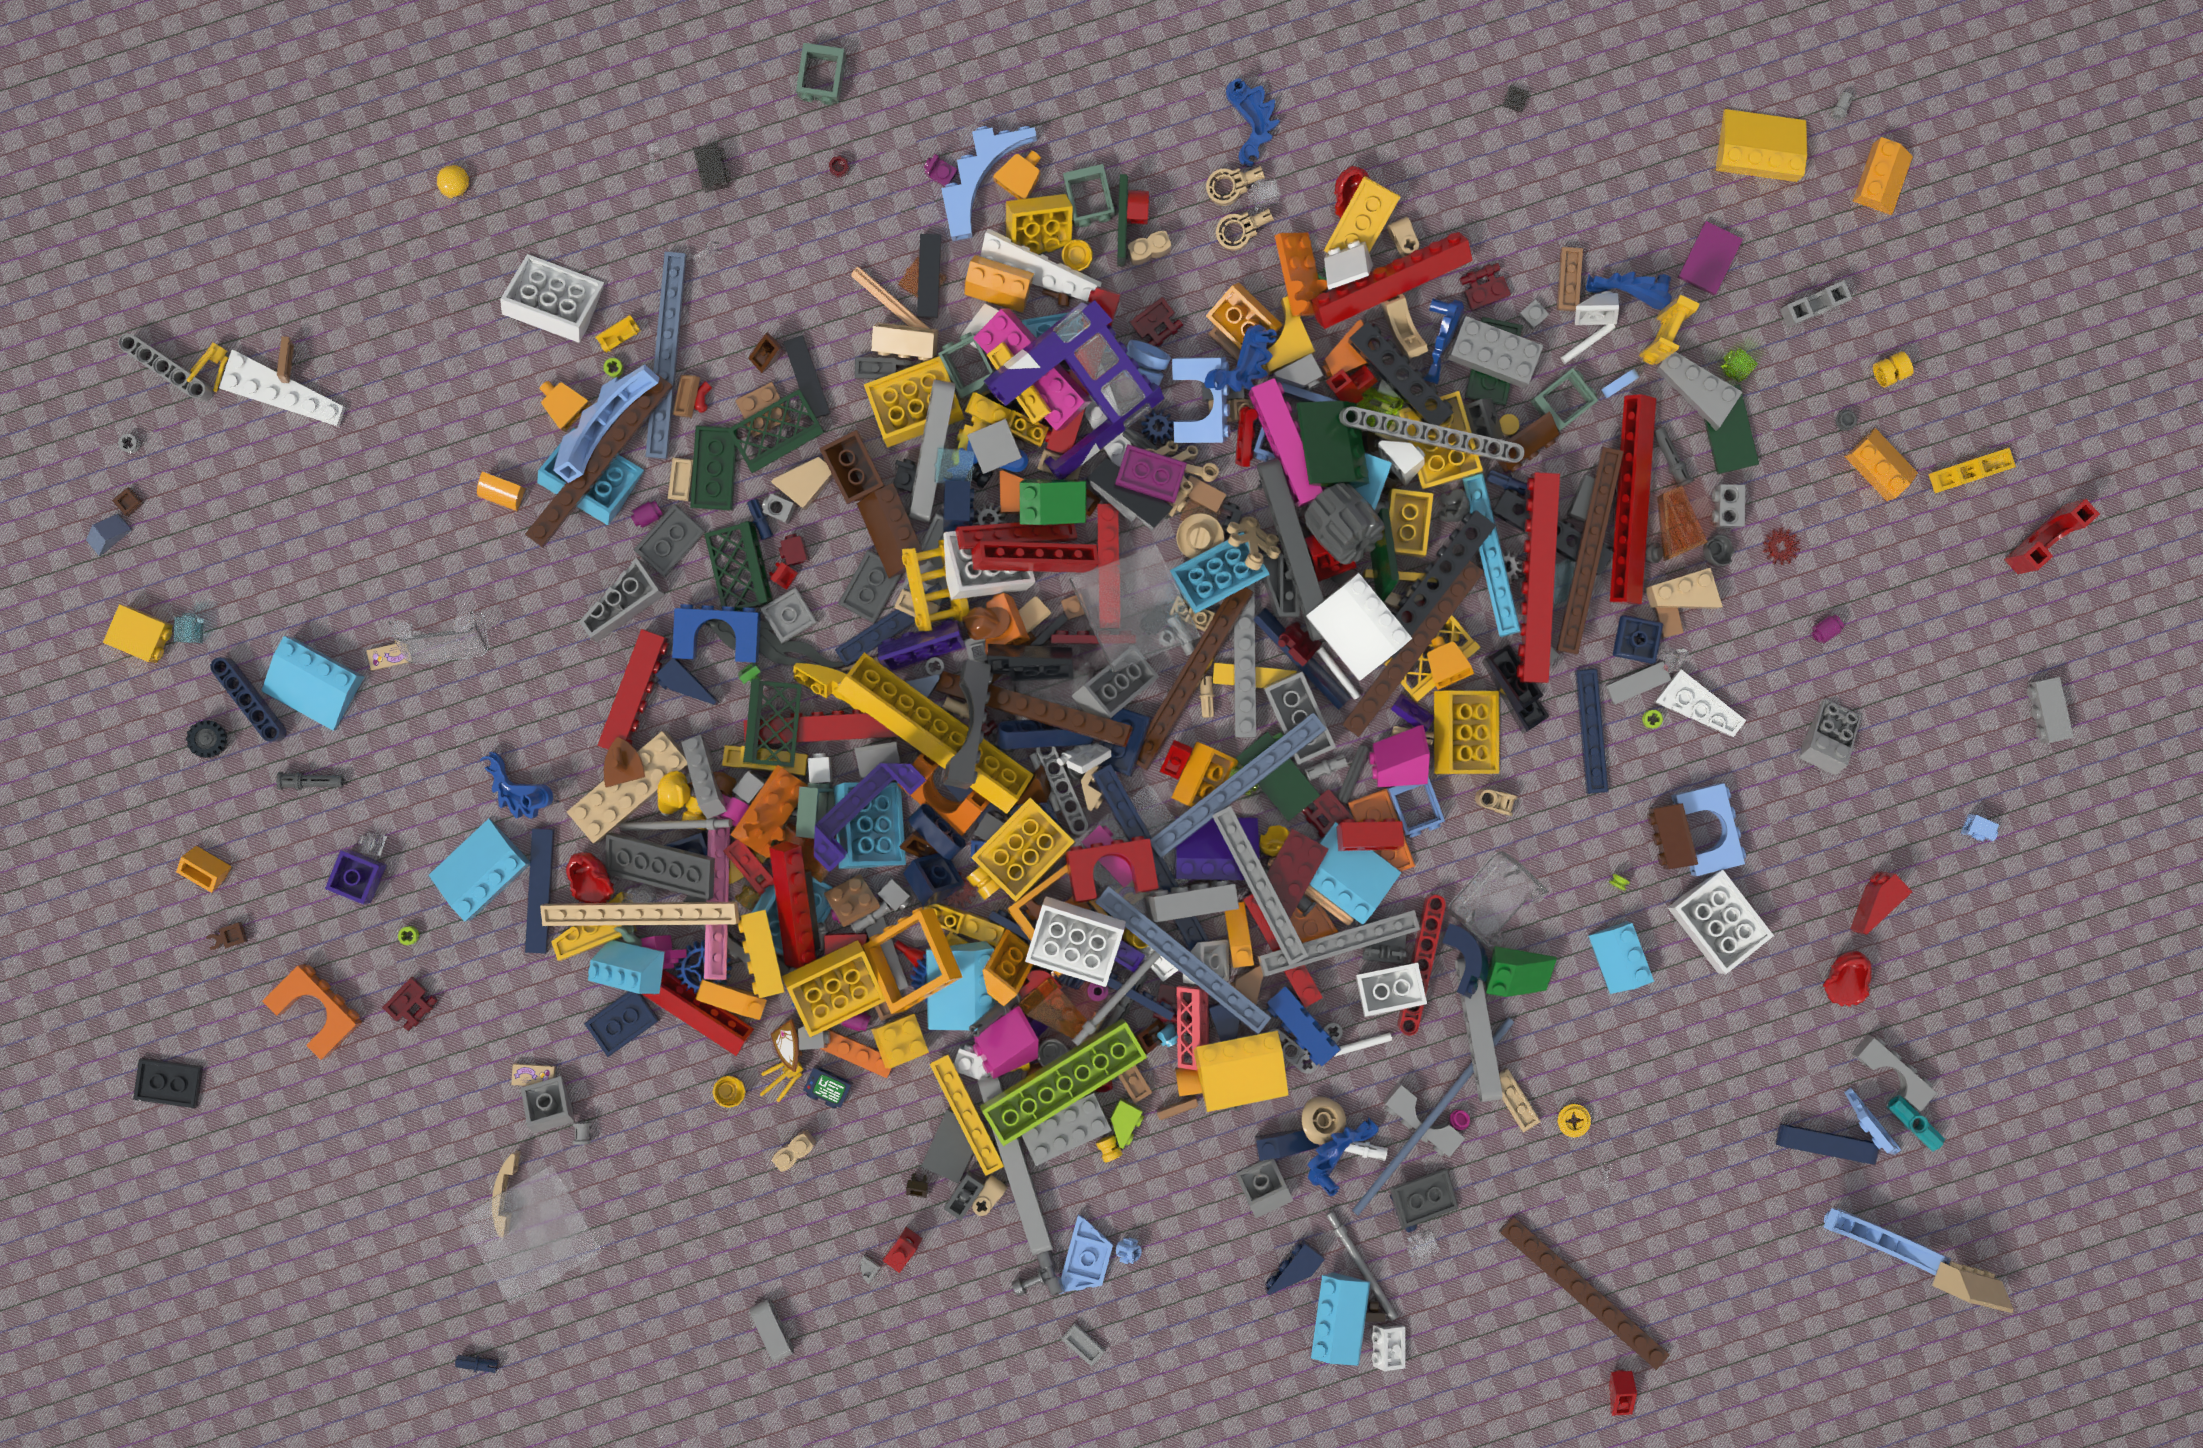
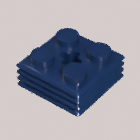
M1627 615L1620 616L1613 656L1650 664L1656 663L1663 623ZM1639 634L1642 642L1636 644L1634 637Z

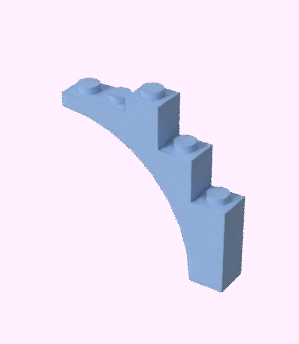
M987 126L979 127L976 131L972 132L977 156L964 155L961 159L957 160L961 179L960 185L950 183L945 186L946 188H941L952 242L973 238L971 226L972 206L984 176L1007 153L1020 146L1036 142L1035 127L1024 126L1014 132L1004 130L995 136L993 128H988Z
M643 365L620 380L616 377L601 387L597 403L582 411L578 428L563 436L553 470L568 483L583 475L594 449L609 427L637 398L658 384L659 377L650 368Z
M1831 1208L1824 1217V1228L1888 1253L1935 1276L1940 1262L1950 1263L1951 1258L1845 1210Z

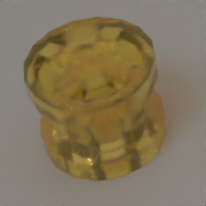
M744 884L742 892L734 898L742 906L751 910L753 903L759 900L761 896L754 889Z

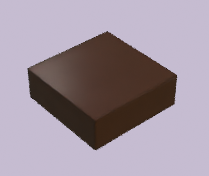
M129 487L112 500L127 517L144 504Z

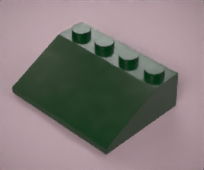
M1347 401L1297 403L1309 485L1331 487L1338 483H1344L1345 485H1351L1355 489L1369 484L1361 429L1343 425L1339 419V414L1344 408L1357 407V404ZM1353 411L1346 413V419L1350 423L1355 419Z

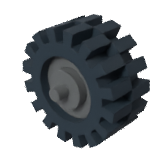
M208 720L198 721L187 731L186 745L193 754L203 758H212L221 754V751H224L227 744V734L225 729L218 723Z

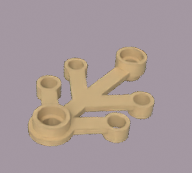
M1171 440L1158 450L1151 448L1146 450L1161 455H1174L1178 450V444ZM1190 445L1185 451L1172 458L1179 461L1193 460L1198 454V449ZM1207 463L1203 467L1187 464L1185 472L1202 476L1203 480L1211 482L1216 479L1219 469L1213 463ZM1183 475L1179 490L1182 494H1189L1193 484Z
M1249 516L1242 518L1240 524L1236 522L1229 523L1227 532L1231 535L1228 543L1234 547H1239L1240 544L1248 542L1250 553L1245 560V565L1252 570H1259L1263 564V555L1259 553L1258 546L1270 558L1277 559L1281 553V550L1276 547L1279 538L1273 534L1267 535L1260 529L1261 526L1258 520ZM1242 531L1246 533L1243 535H1238V533Z

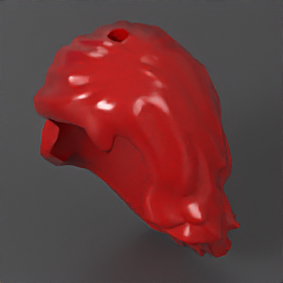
M1351 165L1342 171L1335 183V214L1340 219L1364 176L1370 178L1367 171L1357 166Z
M582 852L571 855L566 867L567 877L571 882L570 891L572 896L581 903H607V900H611V895L614 894V884L611 883L603 863L591 853Z
M1849 951L1835 960L1833 965H1831L1832 969L1829 972V977L1823 983L1830 1001L1838 1003L1842 1007L1844 1005L1851 1007L1852 1004L1858 1005L1863 1003L1865 998L1869 996V984L1872 979V967L1868 957L1859 951Z

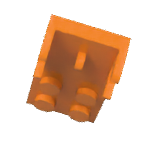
M1279 233L1274 235L1292 316L1315 315L1311 299L1327 291L1328 286L1327 280H1319L1309 233Z
M777 765L730 835L762 856L770 857L769 847H771L772 841L785 840L786 834L782 827L798 804L799 786L807 787L808 785Z

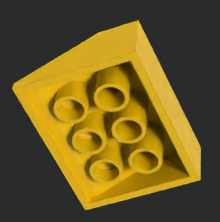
M1724 109L1715 171L1792 182L1799 181L1805 175L1807 160L1806 120Z
M940 356L864 384L887 448L923 435L934 379L951 382ZM955 392L948 425L965 419Z
M1457 391L1441 396L1440 399L1442 401L1446 399L1453 407L1452 416L1441 426L1472 433L1460 392ZM1431 401L1425 403L1427 410L1433 411L1436 409L1435 403ZM1409 407L1399 410L1402 418L1422 422ZM1412 424L1407 428L1410 436H1413L1416 432ZM1429 430L1427 436L1433 441L1436 433ZM1450 434L1448 436V443L1454 445L1456 437L1454 434ZM1473 438L1468 441V446L1471 450L1476 447ZM1408 440V443H1412L1415 448L1418 446L1425 454V465L1418 472L1422 490L1483 473L1481 462L1477 455Z
M1434 691V774H1499V691Z
M1029 798L971 858L1017 902L1076 842L1038 804Z
M858 940L782 976L783 982L809 1037L819 1034L886 1001Z
M1278 1031L1198 1046L1193 1050L1207 1112L1288 1096L1283 1051Z

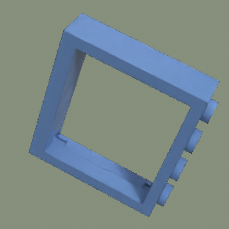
M1280 382L1284 390L1282 395L1302 402L1338 401ZM1261 426L1253 455H1256V459L1265 462L1268 459H1275V456L1272 452L1261 449L1265 438V432Z

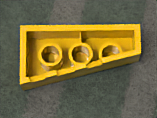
M766 910L741 915L738 926L740 933L744 932L746 941H742L744 952L750 955L751 961L747 962L749 974L754 973L755 982H752L754 995L758 994L759 998L785 992Z

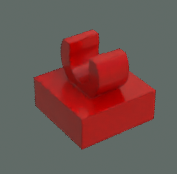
M783 562L781 564L776 563L775 565L778 568L774 573H769L770 579L787 590L798 572Z

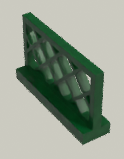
M800 389L727 429L751 473L762 469L825 433ZM796 395L802 401L800 411L788 408L790 399ZM787 401L786 407L781 406L782 403ZM804 406L808 413L802 412ZM780 407L785 409L782 421L770 418L773 408ZM787 410L799 413L796 425L784 422ZM769 411L768 417L762 416L763 414ZM801 415L810 416L814 424L808 428L799 426ZM758 417L767 419L764 431L752 428L754 419ZM769 420L781 423L778 435L766 432ZM751 422L750 427L744 426L745 424ZM784 424L795 427L792 437L781 436ZM740 427L749 429L746 441L737 439L733 431ZM798 428L804 429L801 432L797 433ZM751 430L763 433L760 445L749 442ZM766 434L777 437L774 447L768 448L763 446ZM780 438L785 439V441L779 443ZM740 442L745 443L744 449L741 446ZM748 444L759 447L758 455L751 460L746 454ZM762 448L767 450L761 454Z
M746 521L739 525L704 534L721 606H727L726 600L730 594L738 599L734 606L735 611L743 610V607L750 608L773 601L755 523ZM740 529L742 537L737 544L729 538L733 531ZM719 535L724 539L719 549L713 546L711 537ZM727 542L736 546L731 556L722 551ZM739 549L746 553V559L743 564L734 559ZM720 554L729 559L724 569L717 564ZM732 561L741 566L736 576L727 572ZM744 569L751 574L748 584L739 579ZM725 574L734 579L728 589L722 585L721 581ZM737 581L746 586L741 596L732 592ZM749 589L755 592L757 601L750 603L744 599Z
M751 679L743 764L779 765L781 767L794 768L801 684ZM764 686L773 687L777 692L769 701L763 695ZM788 688L797 689L796 698L789 703L782 693ZM780 695L787 705L780 711H777L770 702ZM762 698L766 701L764 705H762ZM796 701L794 709V707L791 704H793ZM769 705L776 714L766 721L761 715V710ZM790 707L795 715L787 723L780 713ZM778 716L785 726L775 732L768 723ZM760 718H761V720L764 722V724H762L761 726H760ZM794 722L792 729L789 725ZM766 725L774 735L764 742L759 736V730ZM787 727L793 736L785 744L778 734ZM776 736L783 746L773 753L767 743ZM758 739H759V740L761 741V743H762L759 747H758ZM792 742V747L790 750L788 745ZM765 746L772 755L766 760H758L757 751ZM786 748L791 754L790 762H781L776 755ZM774 757L777 761H769V760Z

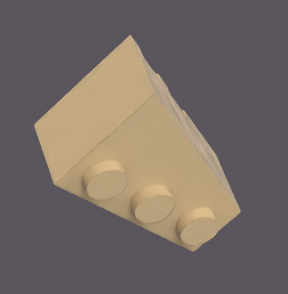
M1711 568L1645 588L1651 608L1718 609L1723 607Z

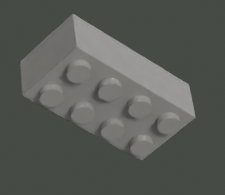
M1465 316L1461 321L1447 360L1525 388L1530 383L1543 345Z
M1132 645L1076 691L1072 697L1084 712L1110 719L1158 679L1159 676L1134 645Z
M1301 670L1263 687L1284 735L1312 713L1318 717L1327 729L1293 756L1297 764H1301L1336 748Z
M1228 880L1211 881L1210 886H1208V883L1192 884L1191 889L1183 886L1173 887L1171 892L1163 889L1150 891L1151 895L1145 896L1148 918L1154 922L1239 909L1236 885L1229 883Z
M1092 1091L1029 1130L1022 1137L1037 1166L1112 1131V1127L1096 1092Z

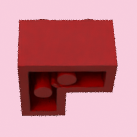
M1314 535L1305 538L1318 582L1356 568L1355 561H1352L1350 564H1342L1320 545Z

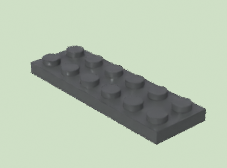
M612 832L606 834L605 868L609 875L706 900L713 898L715 858Z

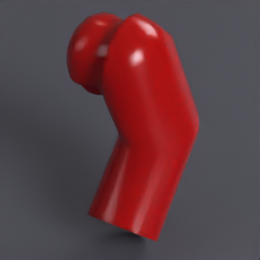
M706 381L698 388L694 409L700 413L707 410L708 405L705 403V395L712 389Z

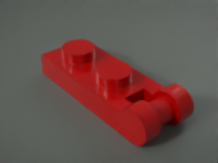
M1248 406L1241 407L1238 420L1235 464L1242 467H1250V461L1253 459V450L1251 449L1252 441L1255 437L1253 421L1258 416L1257 411Z
M736 839L723 850L760 895L766 892L765 889L768 886L774 885L773 875L747 845ZM762 874L765 879L758 882L756 877Z

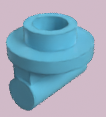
M1171 1023L1157 1034V1037L1162 1041V1046L1167 1045V1047H1171L1177 1043L1178 1035L1174 1030V1025Z

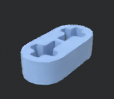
M1632 369L1601 389V391L1608 398L1640 376L1635 369Z

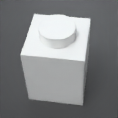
M826 753L813 754V758H808L809 783L833 782L831 757H826Z

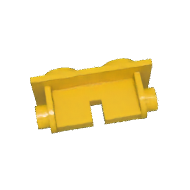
M631 315L595 336V338L601 344L600 346L603 351L607 353L630 337L638 335L641 329Z

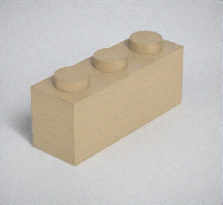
M880 322L873 326L872 351H877L879 355L886 356L893 353L898 354V357L901 358L918 356L919 360H930V358L937 354L938 329Z

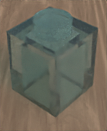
M183 613V617H175L174 642L203 643L204 619L196 618V614Z

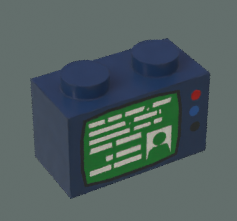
M816 1065L803 1091L807 1092L806 1095L815 1100L820 1098L826 1101L825 1104L836 1109L843 1106L853 1082Z

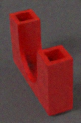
M2087 499L2064 504L2004 560L2017 575L2038 571L2053 557L2048 551L2053 544L2075 530L2086 528L2100 513Z
M1144 836L1131 838V842H1124L1123 839L1111 841V845L1103 846V843L1091 844V848L1083 849L1082 846L1071 847L1065 856L1074 904L1097 899L1093 869L1096 862L1105 856H1117L1129 865L1132 872L1135 894L1157 890L1159 886L1150 838L1144 839Z

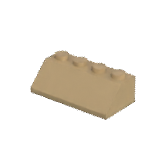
M1950 1261L1949 1264L1940 1262L1932 1286L1969 1303L2013 1313L2014 1310L2003 1282L1994 1278V1273Z

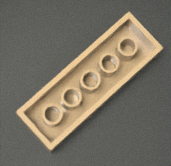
M661 731L637 752L641 757L644 767V778L607 788L603 780L567 811L568 815L593 844L603 840L606 834L611 833L655 796L658 784L665 774L671 771L683 772L688 768L684 751L667 731Z

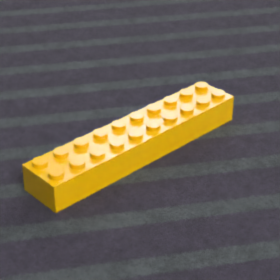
M865 652L836 689L838 693L944 769L947 762L960 751L966 740L969 729L966 725ZM983 738L982 743L978 746V751L981 752L980 760L975 765L977 779L970 788L1007 814L1018 801L1034 774Z

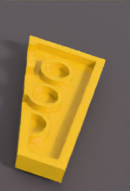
M620 892L607 903H627L624 892ZM622 925L572 926L551 941L557 960H565L622 937L621 933L614 930L615 927H621Z

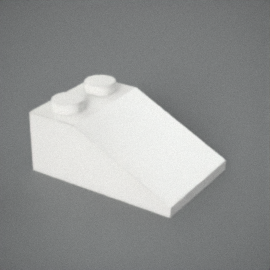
M1357 240L1347 244L1348 248L1340 250V247L1328 251V255L1324 258L1328 289L1369 276L1373 263L1365 241L1360 243Z
M1418 963L1356 975L1364 1018L1427 1004Z

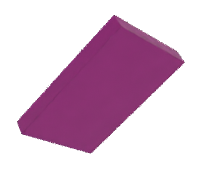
M1705 221L1677 278L1712 295H1716L1743 239Z
M1127 444L1115 485L1175 503L1187 463Z

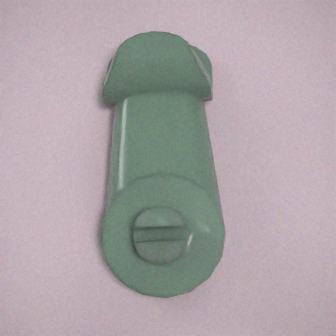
M622 925L621 927L617 926L614 928L615 931L621 933L626 943L642 946L641 939L646 938L645 935L636 937L633 925Z

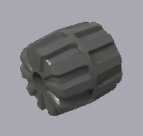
M1338 483L1323 490L1313 499L1305 512L1306 525L1317 541L1342 564H1350L1352 561L1357 562L1364 558V553L1372 552L1375 549L1376 541L1382 540L1384 536L1381 531L1385 527L1380 517L1369 502L1349 484Z

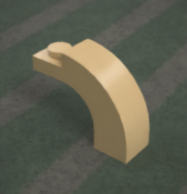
M1400 294L1381 303L1387 324L1401 353L1407 355L1410 359L1427 352V344L1419 335L1412 322L1405 296Z

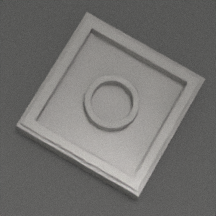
M1006 419L967 435L983 474L1022 458Z
M796 587L760 608L781 644L817 624L815 617Z

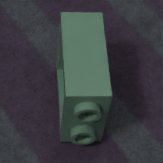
M803 43L796 93L801 100L806 102L819 100L826 105L839 103L847 56L845 49ZM808 58L837 62L832 92L804 88Z
M1103 164L1063 173L1067 197L1073 206L1072 218L1074 226L1087 227L1091 225V222L1099 221L1104 223L1114 217V207ZM1100 178L1107 210L1078 217L1071 185Z
M971 332L961 336V341L955 345L953 341L942 347L943 351L938 353L961 398L979 390L984 384L983 381L990 376L994 369L996 370L987 357V353L973 339L976 334L972 335ZM974 342L990 374L965 386L949 354Z
M1572 368L1530 402L1541 416L1550 411L1559 432L1599 400L1596 398L1597 393L1595 390L1585 384L1583 375L1578 370L1575 371ZM1569 379L1587 403L1566 420L1562 421L1544 397L1565 380Z
M808 783L807 787L799 786L796 837L815 838V824L835 806L834 788H830V784Z

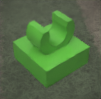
M750 663L738 672L739 679L743 684L748 681L751 682V679H760L757 675L761 672L760 667L757 663Z

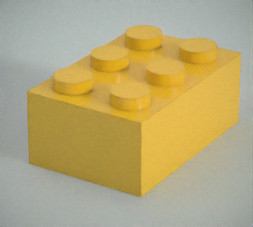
M1391 489L1388 496V510L1395 554L1423 558L1427 553L1433 493Z

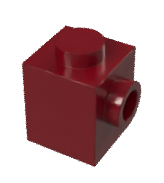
M791 534L785 536V540L780 541L782 546L779 547L780 556L786 560V564L789 567L809 562L803 537Z

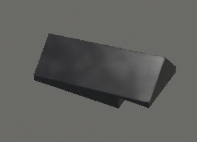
M1105 458L1085 481L1130 522L1138 518L1152 531L1168 516L1173 507L1162 499L1115 485L1120 467L1108 458Z
M988 644L987 660L988 664L991 665L990 672L993 675L1010 674L1011 681L1074 678L1071 647Z
M1509 644L1482 661L1522 734L1528 732L1549 717L1538 700L1544 695L1536 683L1520 682V677H1517V667L1521 665V661Z

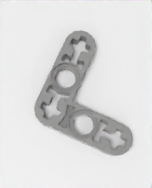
M1328 1022L1323 1029L1329 1035L1328 1028L1336 1026L1338 1034L1336 1036L1332 1034L1330 1037L1337 1043L1342 1036V1027L1336 1022ZM1270 1028L1266 1032L1278 1031L1282 1042H1284L1285 1038L1288 1040L1282 1045L1283 1057L1301 1072L1309 1074L1318 1067L1311 1060L1312 1066L1310 1068H1302L1304 1065L1302 1060H1309V1051L1307 1049L1302 1050L1295 1041L1280 1029ZM1288 1045L1296 1047L1297 1051L1294 1056L1285 1054V1048Z

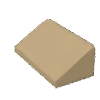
M1034 596L1018 610L1027 633L1032 631L1051 614V611L1037 596Z

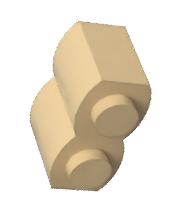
M1166 231L1155 232L1147 239L1140 238L1132 241L1127 247L1132 265H1142L1151 258H1160L1167 255L1171 251V242Z
M804 1130L798 1133L790 1143L782 1146L773 1156L772 1162L780 1172L786 1171L795 1164L798 1158L806 1156L812 1150L816 1140L808 1130Z

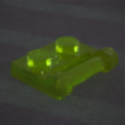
M1370 387L1363 393L1364 400L1360 401L1357 407L1396 416L1397 412L1402 409L1404 401L1398 397L1393 398L1378 392L1376 388ZM1376 399L1390 406L1388 410L1371 404L1370 401ZM1372 415L1367 417V425L1370 427L1374 426L1375 418ZM1389 420V421L1387 422V429H1388V430H1389V428H1390V426H1391L1393 420Z

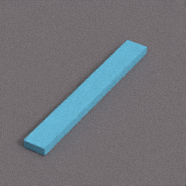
M1480 473L1463 478L1465 492L1470 502V513L1477 510L1495 524L1484 474ZM1495 527L1479 547V552L1499 636L1504 637L1521 632L1497 528Z

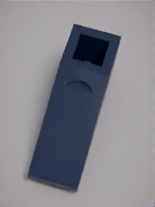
M1302 1240L1301 1243L1297 1242L1291 1250L1292 1255L1288 1260L1284 1259L1280 1263L1277 1274L1275 1276L1271 1275L1265 1283L1267 1286L1265 1288L1266 1293L1271 1295L1311 1277L1325 1260L1324 1256L1305 1240Z

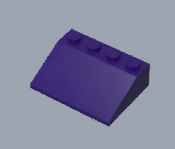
M948 619L941 622L942 625L936 627L931 625V631L907 632L902 635V638L896 640L889 638L882 641V644L878 645V659L880 663L888 670L893 671L965 648L963 634L958 621Z
M1214 818L1175 848V879L1245 880ZM1238 818L1260 861L1258 818Z

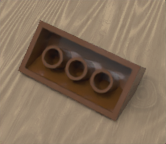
M892 483L873 491L857 503L889 579L906 572V567L902 562V549L915 548L916 553L923 552L896 488ZM926 560L918 561L919 566L927 563Z

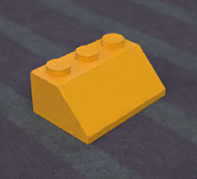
M1883 137L1872 144L1853 202L1892 215L1913 156L1900 143Z
M974 255L969 264L964 295L1024 313L1034 273Z
M1239 282L1232 285L1206 315L1240 349L1246 330L1250 326L1262 325L1266 330L1273 329L1276 333L1283 326Z
M1876 428L1844 456L1886 501L1896 499L1918 474Z
M1196 742L1171 798L1193 807L1232 776L1238 760L1214 748Z
M1006 929L982 970L987 993L1003 1006L1018 994L1033 964L1025 962L1030 946L1009 929Z

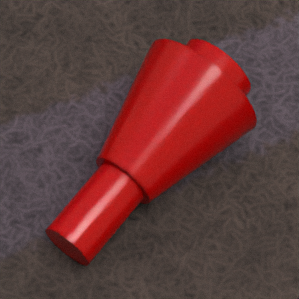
M899 940L894 944V947L904 953L914 966L918 967L919 965L917 959L924 960L923 954H926V951L911 946L908 947Z

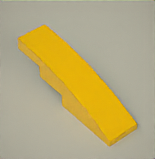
M2006 448L1930 473L1929 477L1934 493H1938L2015 468L2016 465L2010 448Z

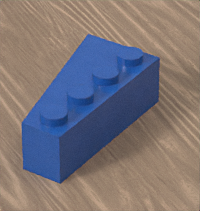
M1286 986L1267 1002L1269 1005L1267 1010L1274 1018L1279 1016L1283 1021L1281 1026L1288 1034L1292 1032L1297 1037L1295 1042L1302 1050L1306 1048L1310 1052L1309 1058L1316 1066L1318 1064L1324 1066L1342 1050Z

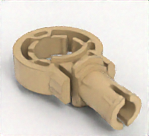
M1261 166L1245 173L1240 172L1239 168L1235 170L1219 169L1209 176L1206 190L1212 202L1220 206H1228L1236 202L1241 194L1248 192L1246 188L1248 184L1265 179ZM1215 178L1217 181L1228 179L1233 183L1231 193L1226 196L1224 195V200H1218L1221 199V195L1215 192L1216 181H1213Z
M1269 208L1250 217L1248 212L1242 215H1226L1217 224V240L1227 250H1240L1249 243L1250 238L1258 235L1256 232L1258 227L1274 219ZM1224 223L1226 226L1236 223L1243 228L1242 237L1238 241H1234V245L1241 243L1240 245L1229 246L1225 244V242L1228 244H1232V242L1224 236L1225 227L1222 228V233H1220L1221 226ZM1250 223L1251 226L1247 228L1244 227L1245 225Z

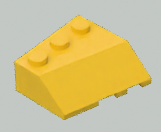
M1060 194L1006 201V237L1012 239L1011 242L1021 247L1024 245L1030 248L1029 251L1036 254H1041L1045 251L1051 252L1065 246L1066 243L1072 241L1073 206L1067 195Z

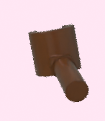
M1043 289L1042 294L1058 299L1057 305L1069 306L1070 297L1068 295Z

